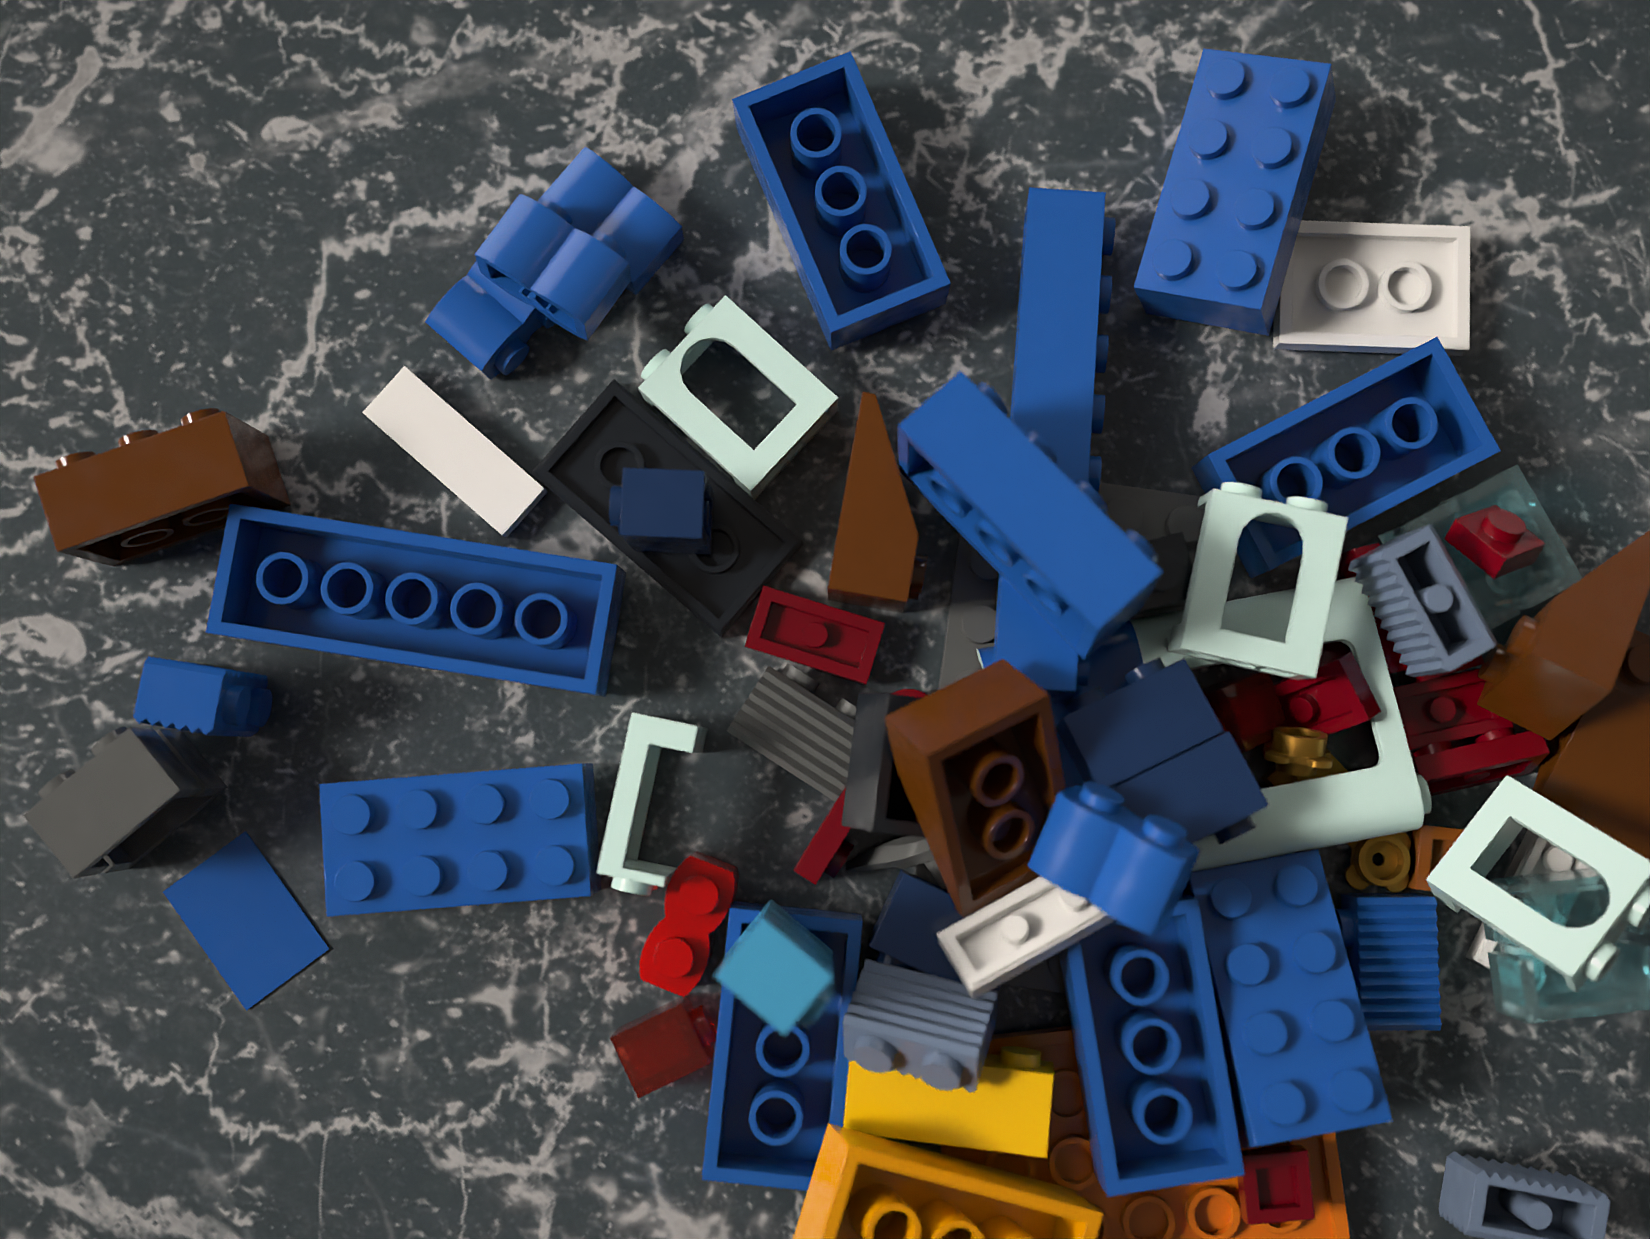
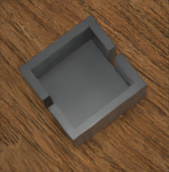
M124 726L102 737L91 749L94 757L76 772L75 770L65 771L45 784L38 793L42 800L23 816L73 878L97 875L103 871L109 873L130 869L228 787L183 731H178L177 729H158L155 731L154 728L127 729Z

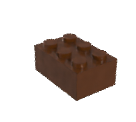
M208 408L183 416L180 420L181 426L158 433L156 430H142L127 434L118 440L119 447L97 455L95 452L85 451L59 458L55 462L56 469L33 476L56 551L105 565L116 566L225 528L230 504L274 511L290 506L291 504L268 435L226 411L221 412L217 408Z

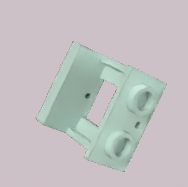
M725 295L715 307L707 303L690 318L684 328L687 336L671 353L667 349H663L649 361L641 373V378L645 381L638 389L645 402L651 407L655 405L734 478L735 483L755 500L838 411V397ZM715 340L723 341L734 347L797 404L755 450L700 402L683 383L682 374Z
M1234 482L1222 483L1221 490L1212 489L1199 498L1198 508L1205 509L1183 619L1182 623L1172 627L1167 652L1294 680L1316 678L1348 518L1327 513L1328 504L1316 499L1288 497L1286 504L1261 499L1262 490L1255 486ZM1251 519L1298 529L1303 540V557L1285 643L1220 629L1238 540L1244 526Z
M631 713L597 869L599 874L613 876L612 888L634 894L651 895L652 890H658V886L664 887L670 882L677 868L638 860L661 749L666 747L690 753H703L708 728Z
M1508 775L1502 780L1426 879L1437 900L1457 913L1463 908L1565 977L1567 987L1576 993L1588 978L1598 983L1609 972L1621 951L1614 943L1627 926L1631 923L1635 927L1640 928L1650 918V861ZM1523 827L1595 870L1606 881L1610 890V904L1605 915L1595 924L1583 928H1565L1485 879L1486 875Z

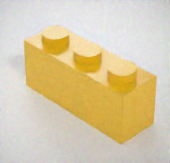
M1017 1046L1001 1047L1000 1055L987 1054L977 1089L969 1093L963 1087L954 1090L936 1089L925 1083L921 1077L915 1079L910 1073L902 1075L897 1070L885 1073L871 1072L862 1068L855 1060L849 1061L843 1127L879 1137L1047 1158L1054 1077L1053 1062L1041 1060V1052L1035 1049Z

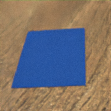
M246 831L163 891L246 1011L329 950V947Z

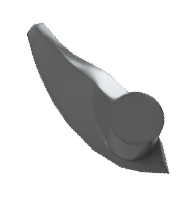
M901 837L876 846L846 863V871H868L890 867L907 869L924 863L940 888H947L926 838Z

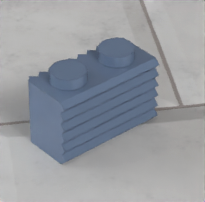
M1432 524L1401 534L1350 562L1349 571L1357 573L1355 582L1363 584L1361 594L1370 596L1367 605L1376 608L1374 617L1382 619L1380 628L1388 631L1386 640L1395 642L1393 652L1401 654L1399 663L1407 665L1405 675L1419 677L1450 672L1498 644Z
M867 959L865 960L864 969L861 971L860 980L857 981L852 1000L848 1005L847 1013L844 1015V1057L850 1062L855 1060L858 1065L871 1072L885 1073L897 1070L902 1075L910 1073L915 1079L921 1077L925 1083L936 1089L954 1090L963 1087L969 1093L976 1091L996 1026L998 991L990 990L973 1000L962 982Z
M1454 1151L1446 1159L1439 1202V1215L1444 1217V1220L1449 1221V1224H1454V1227L1459 1228V1231L1464 1232V1235L1483 1239H1605L1610 1201L1603 1192L1571 1174L1564 1176L1557 1171L1552 1174L1545 1169L1539 1171L1532 1166L1527 1169L1520 1164L1513 1166L1506 1161L1501 1164L1494 1159L1487 1161L1481 1156L1475 1159L1469 1154L1461 1156Z

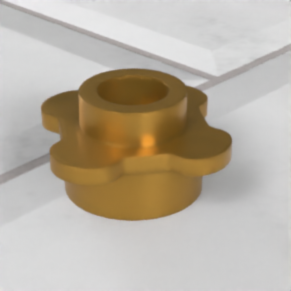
M1293 726L1275 727L1273 729L1272 742L1264 744V759L1276 763V770L1285 774L1314 776L1316 775L1317 768H1331L1333 759L1330 758L1331 751L1326 749L1328 735L1321 731Z
M1405 832L1347 843L1351 848L1350 865L1344 871V878L1349 886L1358 890H1363L1369 885L1383 886L1386 890L1393 893L1400 892L1406 888L1409 883L1408 871L1411 864L1408 851L1411 847V840ZM1376 853H1380L1383 857L1380 865H1375L1372 861V857Z

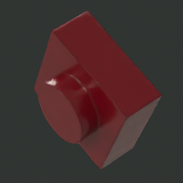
M1496 504L1456 518L1444 538L1493 579L1534 564L1546 543L1526 528L1524 521L1510 511L1501 509Z
M1302 1145L1241 1150L1245 1175L1237 1176L1241 1217L1248 1225L1315 1219L1308 1150Z

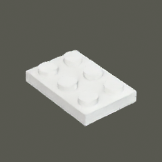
M1301 220L1274 315L1273 349L1404 354L1438 337L1447 355L1461 356L1470 350V226Z

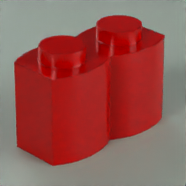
M695 851L678 866L666 890L664 902L665 917L651 931L642 949L639 965L640 980L685 997L693 990L704 974L713 955L715 929L723 921L735 900L739 883L738 867Z

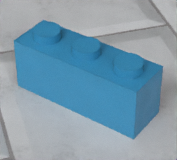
M772 899L729 949L715 975L721 983L784 1036L797 1020L808 1028L835 995V992L831 990L835 984L832 981L835 975L833 973V951Z

